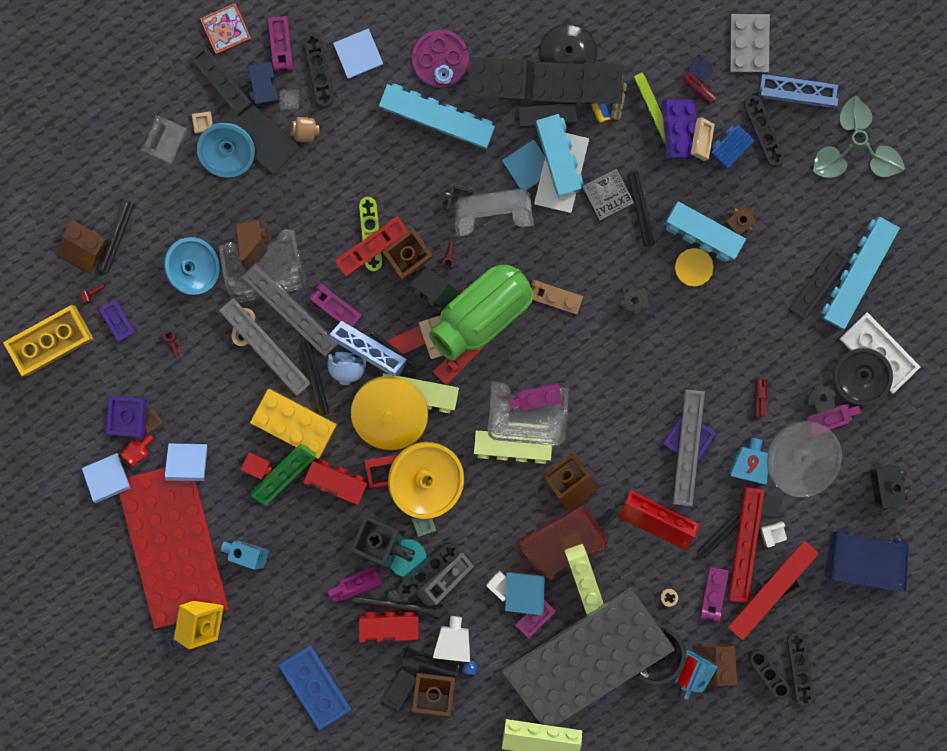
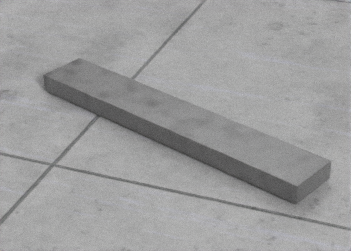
M257 263L242 276L258 294L322 355L326 356L338 345V343L329 339L330 333Z
M234 298L219 310L296 396L311 384Z
M685 389L673 504L693 506L705 391Z

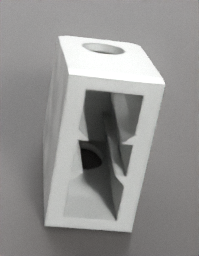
M450 616L449 627H441L433 658L470 662L468 629L461 628L462 617Z

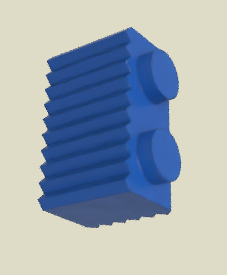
M739 125L735 128L731 126L724 133L726 138L722 142L717 140L711 147L713 151L710 155L726 170L755 141Z

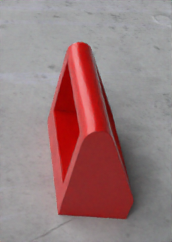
M399 454L365 460L370 490L388 487V479L373 482L371 467L393 464Z

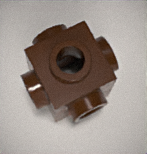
M736 207L729 213L731 217L724 222L731 231L738 235L743 232L747 234L755 228L752 224L756 222L754 219L756 216L750 208L742 207L739 209Z

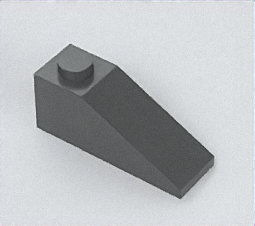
M460 552L451 563L421 587L416 594L426 606L437 605L474 567L463 552Z

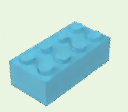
M559 114L537 120L536 129L557 198L580 192L584 184L581 174H577L575 169L578 166L575 155L571 156L570 153L572 144L570 137H566L564 133L567 129L564 118H560Z
M679 201L673 206L663 224L667 226L666 230L674 235L680 233L683 235V240L691 244L693 242L698 243L700 249L707 253H716V258L723 262L735 260L746 238Z

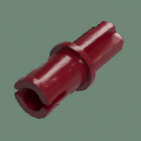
M691 72L686 73L683 77V81L695 91L694 94H698L708 105L717 97L705 86V82L702 83Z
M755 379V396L753 399H755L756 417L767 416V399H769V396H767V379Z

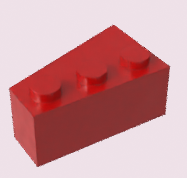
M323 459L312 461L303 483L311 484L322 491H327L357 505L360 503L368 484L365 482V477L355 474L353 477L347 474L348 470L339 466L336 469L330 467V462Z
M366 611L365 615H361L359 619V642H365V640L381 642L383 640L403 641L419 639V615H415V612L404 611L403 615H395V611H385L384 615H376L375 611Z

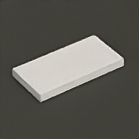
M565 133V136H569L571 140V156L575 155L577 160L576 172L581 174L589 138ZM545 158L534 205L571 213L576 193L557 198Z
M868 312L839 338L850 351L856 348H871L882 353L888 359L893 370V383L889 390L892 394L920 368Z

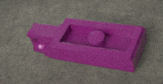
M559 383L521 390V392L517 393V397L508 399L509 408L519 407L520 410L563 403Z
M848 404L806 416L811 434L815 435L848 424L853 420L852 416L860 414L861 411L858 405L849 408Z
M373 566L341 580L337 587L328 590V594L334 603L349 599L382 583L376 567Z

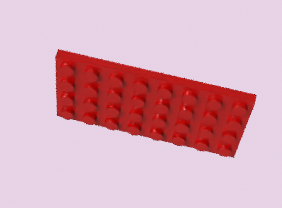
M166 468L127 477L130 489L119 493L154 629L177 623L179 606L192 601L219 604L224 606L223 611L229 610L196 481L165 480Z

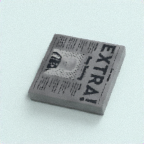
M617 169L582 186L599 221L634 203Z

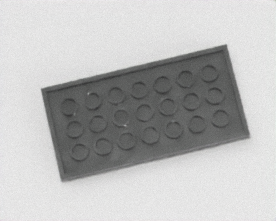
M630 587L503 669V674L540 724L556 726L673 652L674 647Z

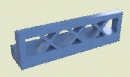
M762 74L759 98L835 108L838 104V98H836L838 85ZM765 79L773 80L778 87L775 89L764 88ZM789 82L797 90L794 92L784 91L782 86ZM805 85H810L815 90V93L805 94L801 91V88ZM824 88H832V97L822 96L820 91Z
M343 321L329 335V339L393 377L395 375L399 376L402 373L407 359Z

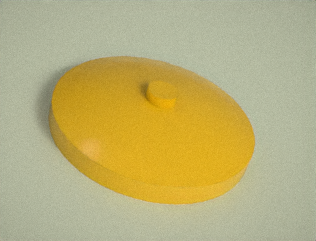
M381 376L368 381L358 390L351 407V419L358 435L368 444L383 450H398L410 446L423 434L428 420V406L422 392L411 382L396 376Z
M420 442L404 449L394 460L388 476V488L394 503L406 514L420 519L434 518L451 509L459 499L464 485V472L457 456L445 446L434 442Z

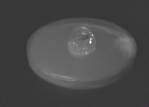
M800 421L784 428L774 438L767 455V468L772 481L779 489L795 497H809L825 490L836 478L842 462L841 446L835 434L822 424L813 421Z

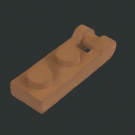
M532 280L534 301L576 315L578 314L583 296ZM539 288L545 290L543 297L537 295Z

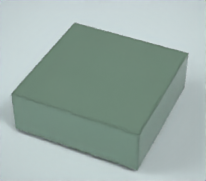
M432 518L412 519L418 537L436 531Z

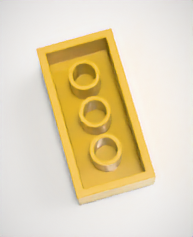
M70 305L3 343L21 376H28L94 339L76 306Z
M272 389L267 390L250 422L295 447L300 443L315 452L318 459L321 457L338 425Z

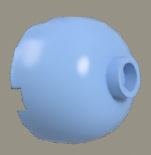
M335 352V356H332V354L328 356V371L340 384L350 385L351 382H355L363 376L366 367L365 359L351 356L355 353Z

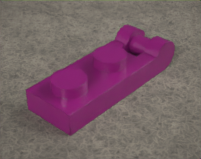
M288 17L268 18L274 72H280L282 69L291 71L293 70ZM286 56V61L279 62V57Z
M321 283L317 285V290L308 297L339 322L343 321L351 327L362 316ZM323 293L328 296L324 302L319 299Z
M709 567L700 620L706 621V619H710L715 623L720 622L729 570ZM708 606L715 607V611L709 612Z

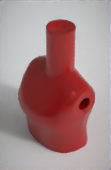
M148 434L141 442L132 440L119 455L134 468L148 456L149 453L146 447L154 438Z

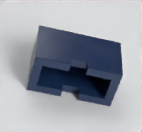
M272 62L248 66L249 71L246 72L248 83H252L253 90L250 91L252 102H255L257 106L280 102L276 84L273 85L272 80H275Z

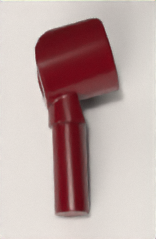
M452 241L449 242L447 256L442 262L443 267L446 260L452 262L451 268L454 265V260L452 259L454 242Z
M101 284L94 289L83 291L80 294L82 303L92 301L91 295L104 289L105 286Z
M172 331L173 337L167 339V334L164 333V339L170 343L174 357H179L175 343L176 334Z

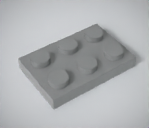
M731 14L730 72H769L770 14Z

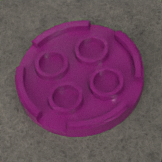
M447 30L432 31L423 35L415 44L412 52V65L416 75L427 85L437 88L449 87L457 83L465 75L469 65V53L464 41L455 33ZM441 65H447L453 71V77L447 84L438 83L435 80V69Z

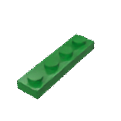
M300 443L251 491V497L267 505L316 458V453Z

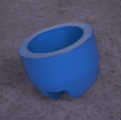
M472 660L465 662L461 672L476 675L477 664Z

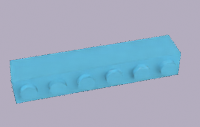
M393 83L390 86L387 84L379 108L487 150L495 126L492 125L493 122L484 118L480 121L475 119V115L464 111L462 114L457 112V108L446 104L444 107L438 104V100L430 97L426 100L421 98V94L410 90V93L403 91V87Z
M881 217L876 218V220L872 219L867 229L870 231L866 237L863 236L859 241L858 246L860 249L858 253H853L849 260L851 265L848 271L844 270L839 280L842 281L840 286L833 289L830 295L832 297L830 304L826 303L821 311L823 314L821 319L841 330L846 328L900 227Z

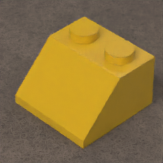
M198 601L180 605L174 640L188 649L218 640L224 606Z

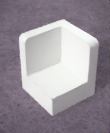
M781 521L760 528L764 544L767 548L775 546V543L787 540L784 522Z
M499 570L486 586L504 601L506 599L507 577Z

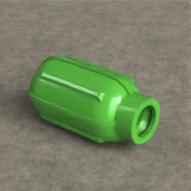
M507 264L491 267L442 310L440 323L429 333L435 347L446 358L455 360L465 350H479L531 305L533 290L528 279L519 269Z

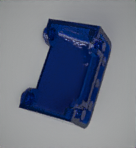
M838 528L837 532H831L824 577L840 582L901 592L906 591L909 544L905 543V539L894 538V541H885L848 534L849 530Z

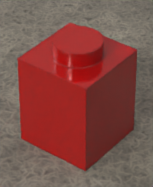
M249 452L241 470L262 480L264 476L271 472L273 467L270 466L271 461Z

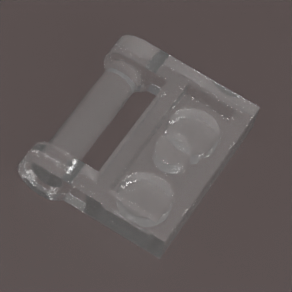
M155 115L154 125L145 145H142L140 150L172 164L187 128ZM165 125L166 128L156 150L152 149L161 126Z

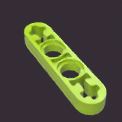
M643 72L634 76L635 82L647 103V108L651 116H653L657 130L665 144L663 115Z
M364 197L359 204L363 240L379 230L377 204L371 197ZM367 200L373 204V207H370V213H375V217L366 216L363 218V214H367V209L363 208ZM369 219L375 221L376 225L373 230H367L364 226L365 222ZM382 252L375 256V259L379 261L376 268H373L368 262L365 263L368 270L378 271L382 267Z

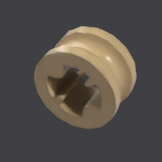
M666 589L661 593L660 599L665 606L671 607L677 603L678 595L674 590ZM666 593H669L670 595L674 594L675 598H672L674 600L673 602H665L664 598H666Z

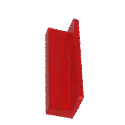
M632 490L629 492L625 504L618 514L619 518L684 550H687L695 538L699 527L698 523Z

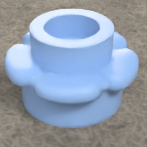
M441 65L436 68L434 72L435 80L438 83H449L453 77L452 69H449L447 65Z

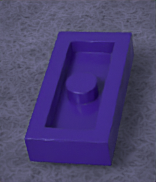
M116 299L99 308L118 342L136 332Z

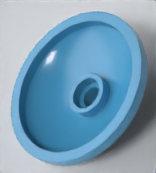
M217 123L205 129L197 143V154L201 164L209 172L220 177L229 178L239 176L249 169L254 160L255 147L249 134L241 127L231 123ZM225 143H229L231 147H226Z
M188 237L176 241L168 249L164 259V271L170 284L179 292L188 295L202 294L211 289L218 279L220 270L219 260L216 252L207 242L198 238ZM185 265L190 267L189 271L185 270Z

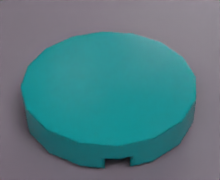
M403 539L401 542L402 546L415 551L414 556L409 555L413 557V560L408 562L403 558L395 556L391 565V569L402 577L406 576L426 558L423 546L413 539Z

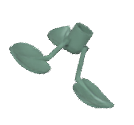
M855 95L844 105L840 114V124L843 129L847 131L854 129L851 144L841 155L835 147L828 146L821 149L815 158L813 172L824 178L840 176L847 168V162L843 157L851 148L861 149L864 146L870 155L874 157L870 162V168L875 175L890 177L903 172L905 167L902 158L892 147L886 145L879 146L876 154L873 153L870 143L867 142L868 135L863 131L871 124L872 113L868 106Z

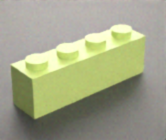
M383 373V376H392L390 374ZM396 376L411 382L422 392L428 409L431 410L432 406L439 407V411L445 413L455 410L459 391L458 387Z
M476 430L474 454H478L477 458L489 459V455L497 456L498 460H508V457H516V461L527 462L528 458L535 459V463L546 464V460H551L553 437Z
M583 544L564 551L585 612L588 615L604 605L585 548Z
M506 719L502 749L511 751H580L582 730Z

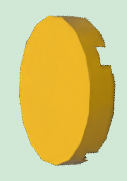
M687 249L677 258L675 272L679 280L685 285L699 286L707 282L711 277L713 262L708 253L702 249Z

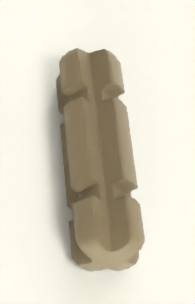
M623 83L622 104H613L611 119L613 120L621 119V110L623 109L625 98L624 92L627 87L626 83Z

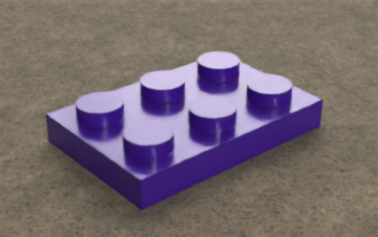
M662 100L667 158H697L691 155L697 120L695 100Z

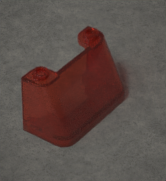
M583 502L564 516L538 531H534L530 536L526 535L519 539L517 545L536 573L545 576L546 581L549 582L557 577L556 573L570 566L564 550L583 544L587 555L594 551L599 553L607 548L605 545L608 543V539L586 502Z

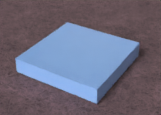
M369 28L333 43L348 79L383 65Z
M169 444L165 480L204 481L207 444Z
M118 453L82 468L94 503L130 489Z

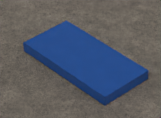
M311 645L278 665L318 730H321L352 710Z

